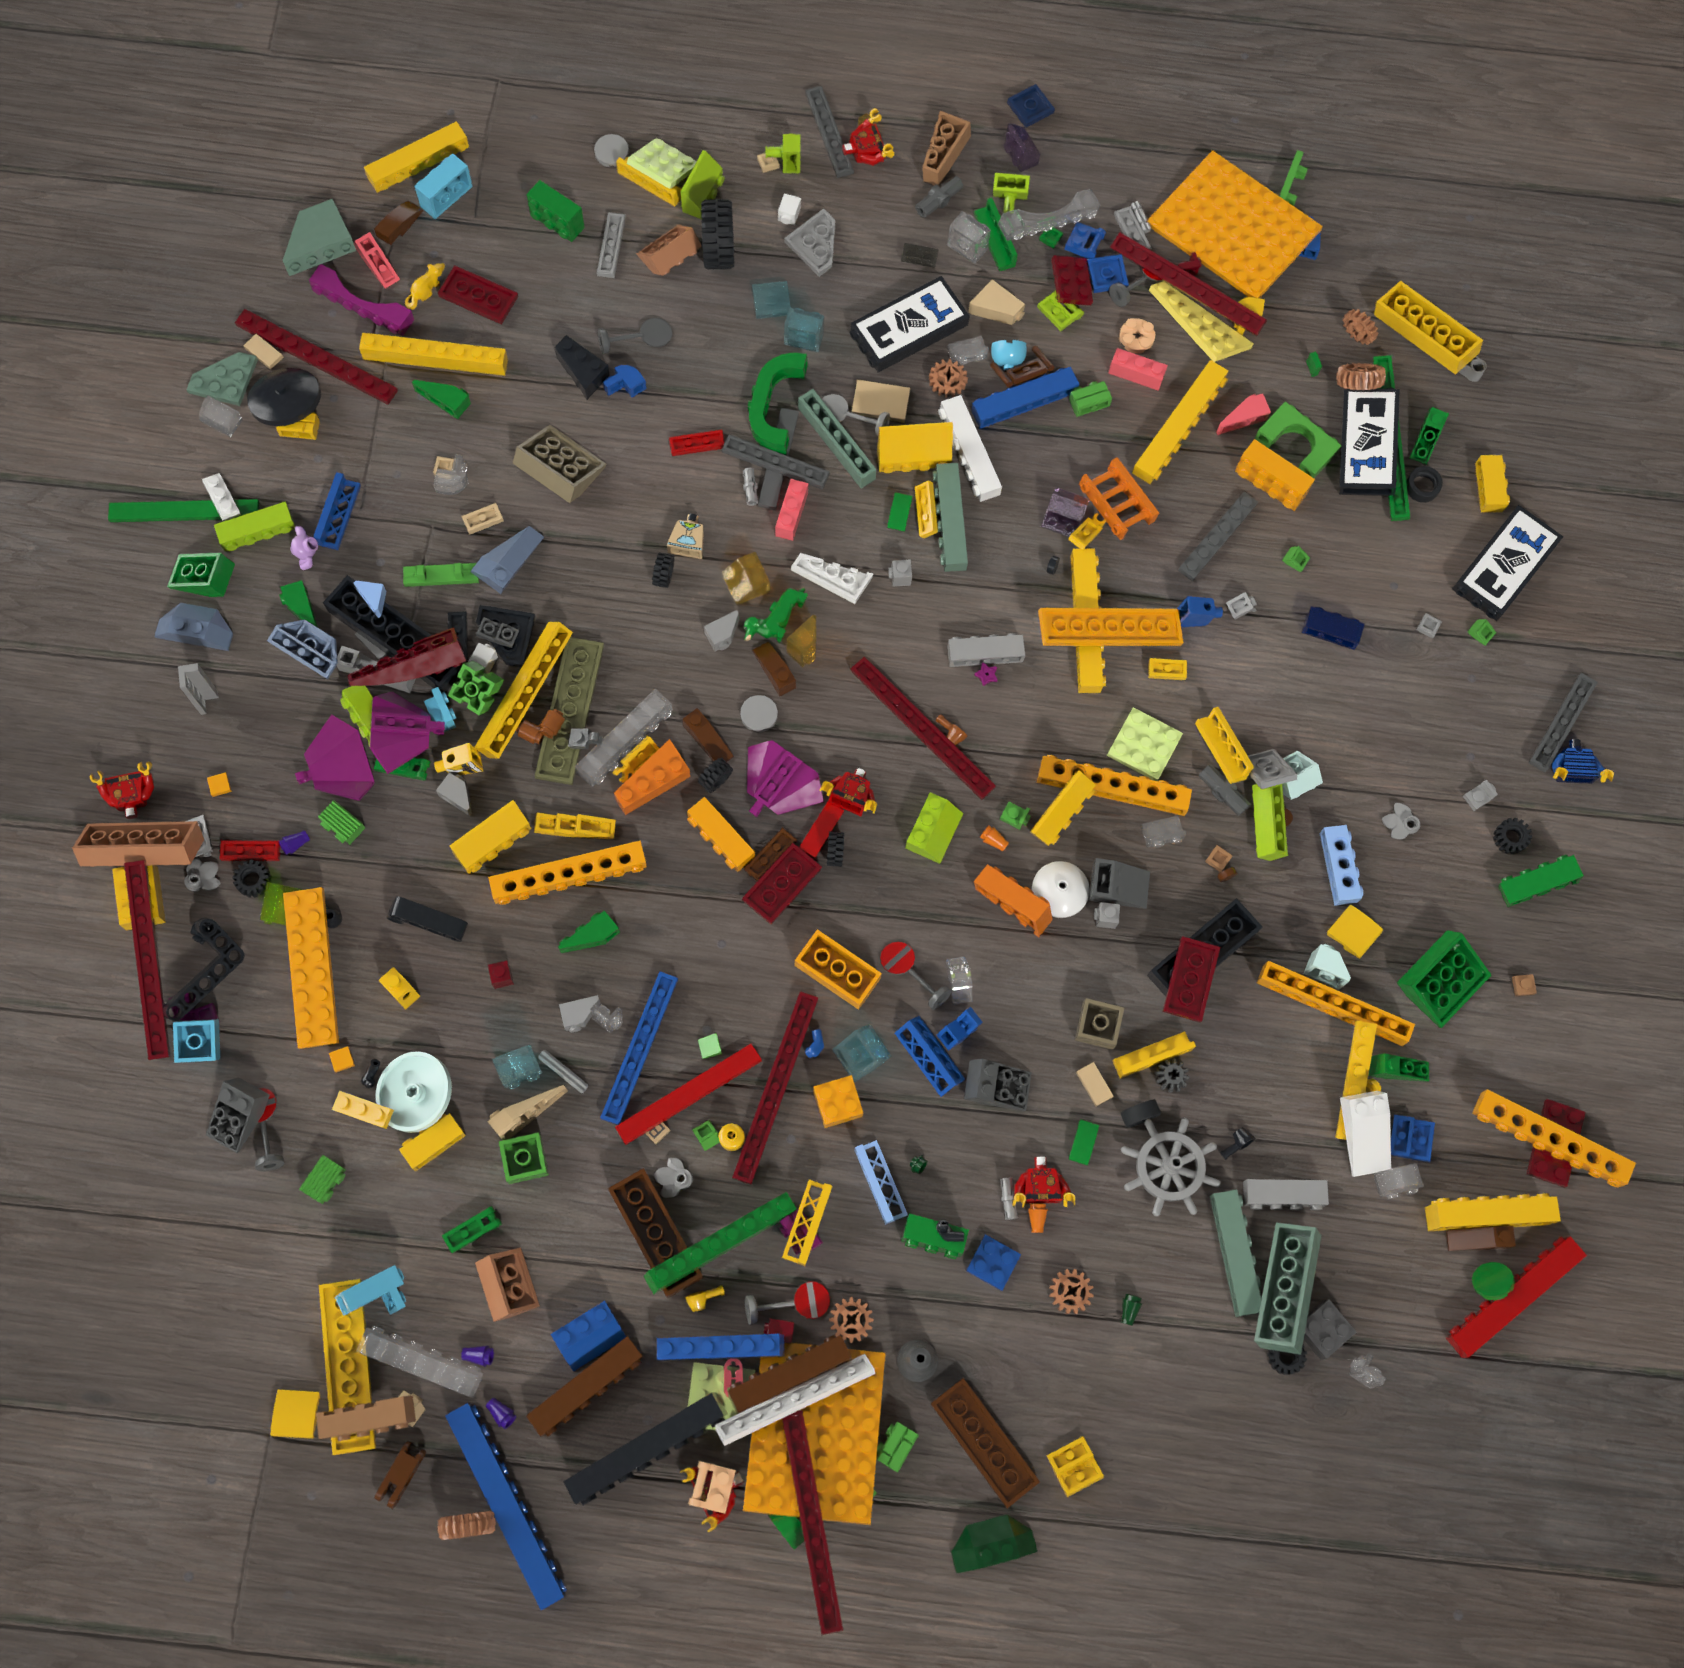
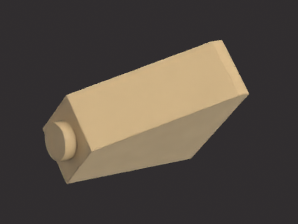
M991 280L970 302L968 312L972 315L1013 325L1016 320L1020 321L1024 316L1025 304L994 280Z

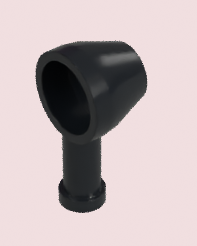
M326 904L327 916L333 914L332 919H327L328 928H336L342 922V915L338 910L329 908Z
M1243 1127L1233 1133L1235 1143L1224 1151H1220L1223 1159L1227 1160L1229 1156L1238 1150H1242L1253 1143L1256 1139L1253 1134Z

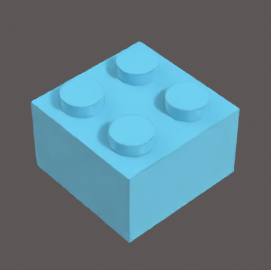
M219 1019L173 1022L174 1063L216 1061L220 1059Z

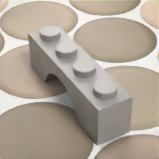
M342 646L337 656L338 664L336 666L339 671L351 674L370 664L374 667L377 665V661L368 658L360 651ZM416 679L382 685L410 693Z

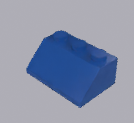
M603 1301L551 1334L573 1372L626 1338L624 1331L606 1301Z

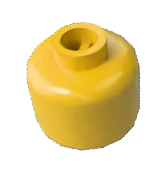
M734 1123L726 1124L719 1131V1142L724 1149L735 1151L744 1144V1131L739 1125Z

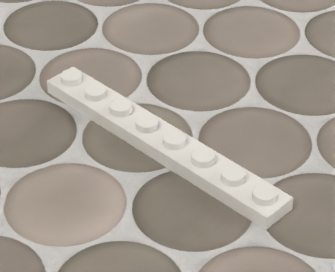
M863 1354L716 1424V1432L725 1446L875 1374V1368L867 1356Z

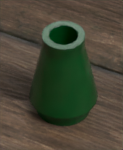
M1131 1294L1125 1295L1122 1303L1121 1323L1133 1326L1142 1306L1141 1297Z

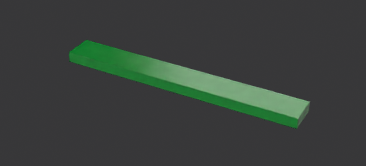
M258 499L234 500L240 512L239 516L259 510ZM212 500L109 503L108 511L109 522L222 520Z

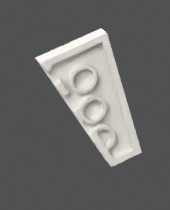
M802 553L799 554L791 566L793 572L856 604L873 578V573L867 572L865 574L858 572V569L852 567L850 569L844 568L838 563L833 562V564L824 562L823 559Z

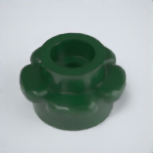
M920 1155V1157L915 1156L912 1159L910 1167H912L911 1171L913 1173L921 1174L926 1168L928 1161L924 1159L923 1155Z

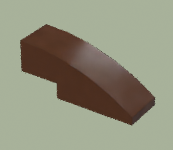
M410 201L399 205L374 228L376 237L392 245L399 235L403 237L421 215L423 209Z

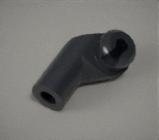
M377 1059L371 1060L361 1079L362 1084L366 1088H372L375 1085L373 1078L380 1066V1061Z
M946 1220L938 1222L936 1229L944 1241L964 1242V1232L952 1231Z

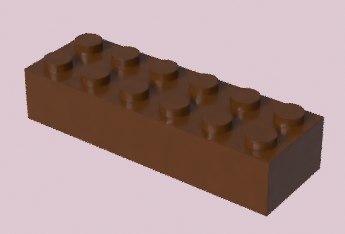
M644 1168L608 1188L651 1269L687 1249ZM697 1269L664 1288L663 1292L668 1299L703 1279L700 1270Z

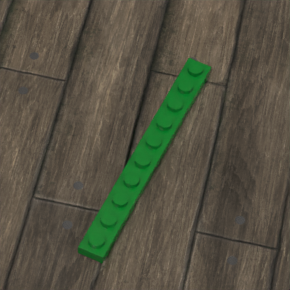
M1392 356L1373 357V364L1385 368L1386 373L1384 385L1377 389H1395ZM1399 422L1395 496H1388L1391 521L1410 519Z

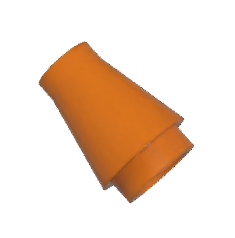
M988 825L980 836L983 839L982 842L1002 852L1009 844L994 826Z
M1030 1203L1028 1212L1031 1232L1044 1233L1048 1211L1046 1204Z

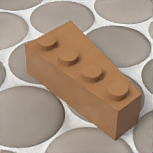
M943 111L939 112L935 131L922 167L924 182L940 186L971 137V122Z
M413 1396L396 1397L376 1401L374 1404L356 1405L355 1408L334 1409V1411L316 1413L319 1439L338 1437V1441L349 1440L353 1434H357V1437L369 1436L370 1431L376 1430V1433L388 1432L389 1427L395 1426L396 1429H403L408 1427V1423L416 1422Z

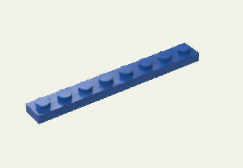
M659 972L600 1119L615 1125L621 1123L678 982L677 977Z

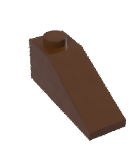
M769 642L752 650L779 697L796 688V679Z
M698 708L682 719L683 727L712 761L723 758L728 762L734 757Z
M1513 1226L1446 1231L1448 1251L1508 1249L1516 1246Z

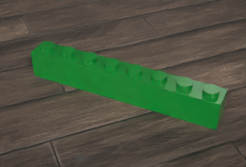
M785 1192L650 1269L643 1277L654 1295L777 1224L796 1211L797 1208L788 1193Z

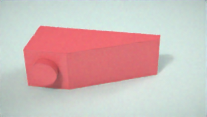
M370 232L354 241L357 252L385 289L400 280Z
M1253 394L1248 396L1219 424L1216 431L1217 435L1267 421L1271 411L1264 395Z

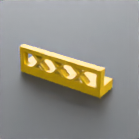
M620 157L616 160L617 170L620 175L674 207L681 200L682 189L676 185L671 189L665 187L628 165V157L625 160Z
M1215 707L1208 717L1197 719L1195 725L1229 783L1232 784L1246 780L1254 766L1219 707Z
M1182 1032L1115 1058L1112 1061L1121 1079L1162 1063L1165 1060L1190 1052L1196 1045L1194 1041H1189L1186 1032Z
M812 1180L808 1181L782 1256L783 1259L806 1266L832 1185L826 1183L823 1185ZM811 1186L822 1189L820 1197L813 1201L809 1195ZM812 1205L815 1213L813 1217L805 1220L802 1213L803 1208ZM800 1217L803 1219L801 1223H799ZM805 1224L808 1230L807 1236L799 1240L796 1235V1229ZM795 1236L797 1241L792 1243L793 1237ZM796 1244L801 1249L799 1259L788 1255L790 1247Z

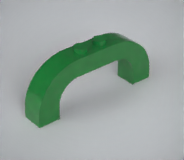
M786 353L767 362L758 375L756 385L752 387L753 397L748 402L749 422L756 442L762 447L784 455L787 453L790 441L788 430L774 428L767 424L765 420L775 385L786 378L805 379L808 368L807 354Z

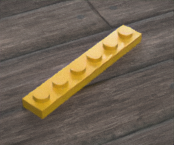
M1357 1020L1355 1022L1342 1097L1362 1094L1366 1091L1377 1024ZM1340 1108L1335 1138L1346 1140L1342 1108Z

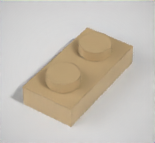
M496 503L462 516L469 535L503 522Z

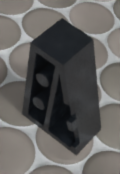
M567 335L555 346L558 361L574 380L586 400H588L610 376L608 364Z

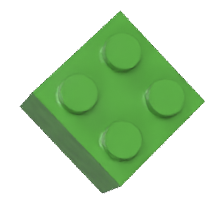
M540 1133L499 1141L505 1178L508 1184L549 1176Z

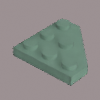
M242 352L231 355L192 374L186 390L189 394L240 406L258 359L254 355Z

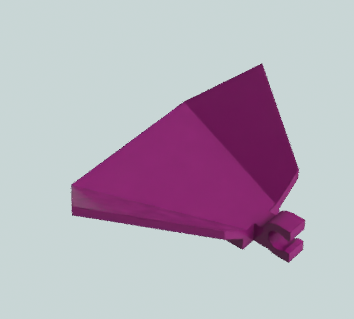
M388 692L377 695L372 699L370 750L387 774L429 748L430 732L444 735L445 722L430 721L429 713L396 693Z
M331 714L304 753L309 771L297 772L295 776L299 784L313 780L315 790L360 801L375 783L359 731Z
M773 740L748 747L747 793L757 799L756 803L749 810L751 814L758 817L764 806L780 815L824 802L822 791H819L821 788L819 774Z

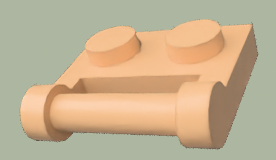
M699 1461L697 1466L699 1471L693 1495L689 1499L688 1504L726 1513L736 1470ZM707 1470L713 1471L707 1500L702 1501L700 1498Z

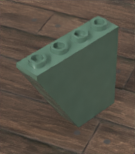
M333 199L299 211L283 258V263L289 276L356 251L352 238Z

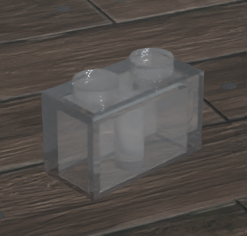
M1417 1163L1373 1174L1380 1198L1387 1196V1200L1398 1198L1399 1193L1406 1192V1195L1416 1194L1419 1188L1424 1187Z

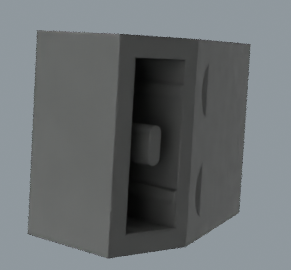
M1096 858L1092 867L1089 901L1147 909L1150 871L1114 860Z
M986 1059L970 1060L964 1099L979 1104L1026 1111L1032 1072Z
M239 1077L223 1081L206 1136L235 1153H239L263 1115L270 1095Z

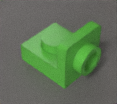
M1008 802L1000 820L1020 830L1022 825L1026 826L1031 818V815H1029L1030 808L1027 807L1025 810Z

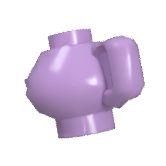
M296 526L295 532L297 535L292 539L290 550L293 555L300 559V568L306 570L313 565L312 557L318 548V543L315 538L306 535L303 527Z

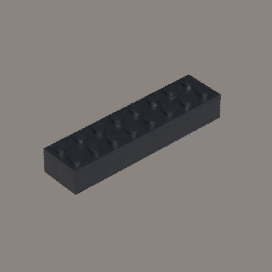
M348 575L323 602L330 614L391 658L397 654L398 650L402 648L405 651L414 647L413 643L432 636L386 602H384L382 615L378 618L357 591L353 583L355 580ZM463 664L457 667L446 668L439 674L433 673L420 677V679L433 688L439 687L441 693H446L459 678L457 676Z
M712 1392L566 1479L563 1483L575 1505L579 1503L582 1506L597 1498L596 1493L600 1492L602 1495L615 1488L614 1483L616 1481L622 1483L634 1476L633 1471L637 1470L640 1472L653 1465L651 1462L653 1459L661 1460L671 1454L669 1450L673 1447L677 1450L688 1444V1438L693 1436L695 1439L708 1432L706 1430L708 1426L715 1427L716 1424L725 1420L724 1417L728 1413L717 1392Z

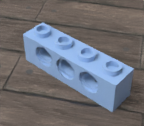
M1347 825L1324 827L1320 832V838L1334 906L1357 903L1362 899L1363 888L1359 885L1358 881L1359 869L1355 867V851L1351 848L1350 843L1352 840L1351 832L1348 831ZM1335 844H1340L1342 850H1338ZM1339 862H1343L1346 868L1340 867ZM1343 880H1347L1350 887L1345 886Z

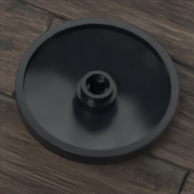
M283 368L261 377L250 389L247 403L253 417L259 422L270 426H286L301 421L315 410L320 402L321 389L317 379L310 372L299 368Z

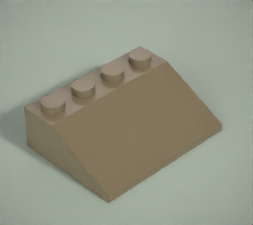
M548 425L517 446L513 459L514 465L569 503L581 496L607 465L551 425Z

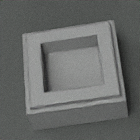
M1425 613L1416 630L1433 639L1442 621Z

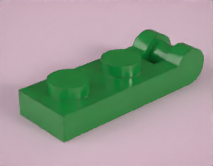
M376 758L374 770L386 773ZM413 758L389 774L425 781L427 778L426 771L430 767L431 761ZM415 766L419 767V771H414Z
M493 1206L442 1235L452 1254L503 1224L500 1218L497 1219L494 1214L496 1211ZM484 1218H488L490 1222L486 1226L482 1222Z

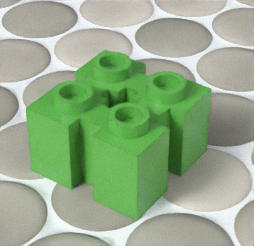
M472 660L462 665L457 676L461 680L453 684L448 696L460 704L467 702L468 709L481 715L489 712L495 700L491 695L498 693L504 679L493 672L484 673L485 667Z

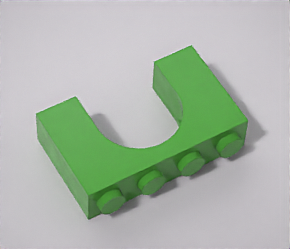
M1287 402L1281 405L1258 430L1255 439L1267 448H1270L1283 434L1289 432L1299 433L1306 437L1311 445V453L1301 462L1298 468L1313 478L1334 458L1342 446L1335 438L1330 437L1321 427H1317L1307 416H1303L1293 405H1289Z

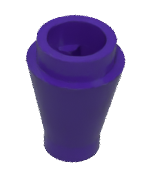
M304 830L282 837L279 844L287 855L289 853L293 854L310 839Z
M488 1345L471 1348L464 1347L461 1358L462 1360L486 1367L493 1362L494 1349L489 1348Z
M492 1398L486 1404V1408L499 1427L506 1429L515 1421L514 1411L496 1398Z

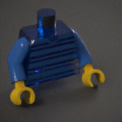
M1580 739L1570 740L1569 748H1565L1560 754H1557L1551 764L1554 772L1553 778L1556 779V782L1592 784L1599 777H1601V782H1605L1606 778L1612 781L1614 776L1612 770L1605 769L1591 749H1581Z

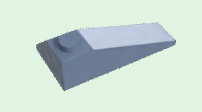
M528 526L482 556L471 570V573L501 594L544 539V536Z

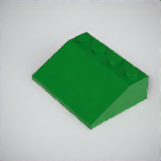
M1447 930L1405 973L1397 984L1404 994L1439 1028H1442L1492 975L1464 935L1460 932Z

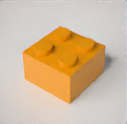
M852 1075L813 1086V1092L824 1128L863 1117V1110Z

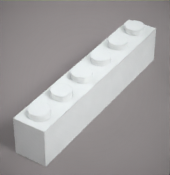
M959 395L941 401L940 409L938 410L939 416L945 422H953L952 445L954 450H957L959 453L960 464L965 466V474L967 480L972 482L974 495L978 496L980 502L999 496L1002 489L1001 483L962 396Z

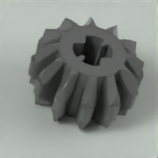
M1173 1059L1171 1063L1169 1060H1165L1164 1065L1160 1064L1158 1066L1160 1071L1155 1073L1156 1076L1161 1077L1156 1080L1157 1084L1163 1083L1161 1089L1164 1090L1168 1087L1169 1093H1172L1174 1089L1176 1092H1180L1181 1087L1185 1088L1187 1086L1185 1081H1188L1190 1078L1188 1075H1184L1189 1071L1188 1068H1181L1184 1064L1183 1062L1176 1065V1059ZM1171 1072L1176 1075L1174 1080L1171 1079V1076H1168Z

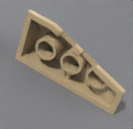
M562 1085L506 1107L501 1111L497 1110L490 1116L488 1123L502 1140L511 1139L568 1092V1090Z

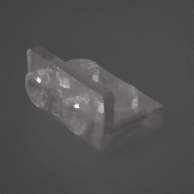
M982 336L951 343L947 346L952 363L954 364L958 361L960 366L968 362L984 360L987 358L989 351L988 346H985Z
M1179 816L1141 825L1147 847L1159 848L1168 842L1172 844L1180 843L1187 834L1186 830L1182 829Z
M595 1003L590 1009L592 1019L610 1033L614 1029L618 1030L623 1023L622 1009L619 1006L611 1015L610 1010L604 1005L599 1006Z
M1372 1354L1362 1355L1358 1358L1355 1357L1350 1364L1351 1371L1349 1375L1368 1388L1382 1386L1386 1380L1381 1375L1382 1372L1373 1366L1369 1367L1374 1357Z

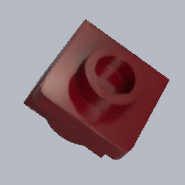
M1192 252L1189 261L1179 263L1178 267L1193 276H1197L1199 268H1201V259L1197 257L1196 252Z

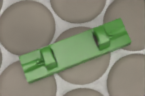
M1299 150L1295 154L1280 194L1281 198L1293 206L1297 199L1296 195L1289 193L1294 178L1304 180L1308 168L1300 165L1304 152Z
M476 563L403 567V584L405 587L479 583V578L471 573Z

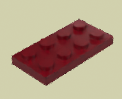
M454 265L440 288L438 296L502 325L517 300L518 293Z
M792 843L745 894L742 901L772 925L821 871L822 866Z
M1184 936L1181 937L1162 1012L1199 1023L1202 1022L1220 947Z
M1546 1099L1541 1116L1580 1135L1586 1112ZM1550 1135L1551 1143L1556 1144L1555 1138ZM1568 1145L1569 1151L1574 1154L1573 1146ZM1533 1147L1526 1175L1566 1188L1572 1166L1570 1162L1564 1159L1554 1158L1546 1150L1542 1151Z

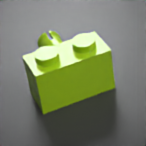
M783 134V145L781 147L765 146V158L783 159V173H800V134Z
M995 173L993 197L1005 198L1004 214H1008V207H1010L1009 214H1014L1015 199L1028 200L1030 176Z

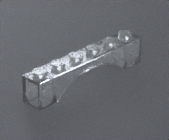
M1092 189L1077 192L1068 205L1055 212L1042 214L1025 212L1019 209L1005 212L1002 214L998 226L1007 241L1018 240L1023 236H1032L1037 232L1049 231L1051 228L1063 227L1072 222L1077 223L1082 219H1091L1097 214L1100 203Z

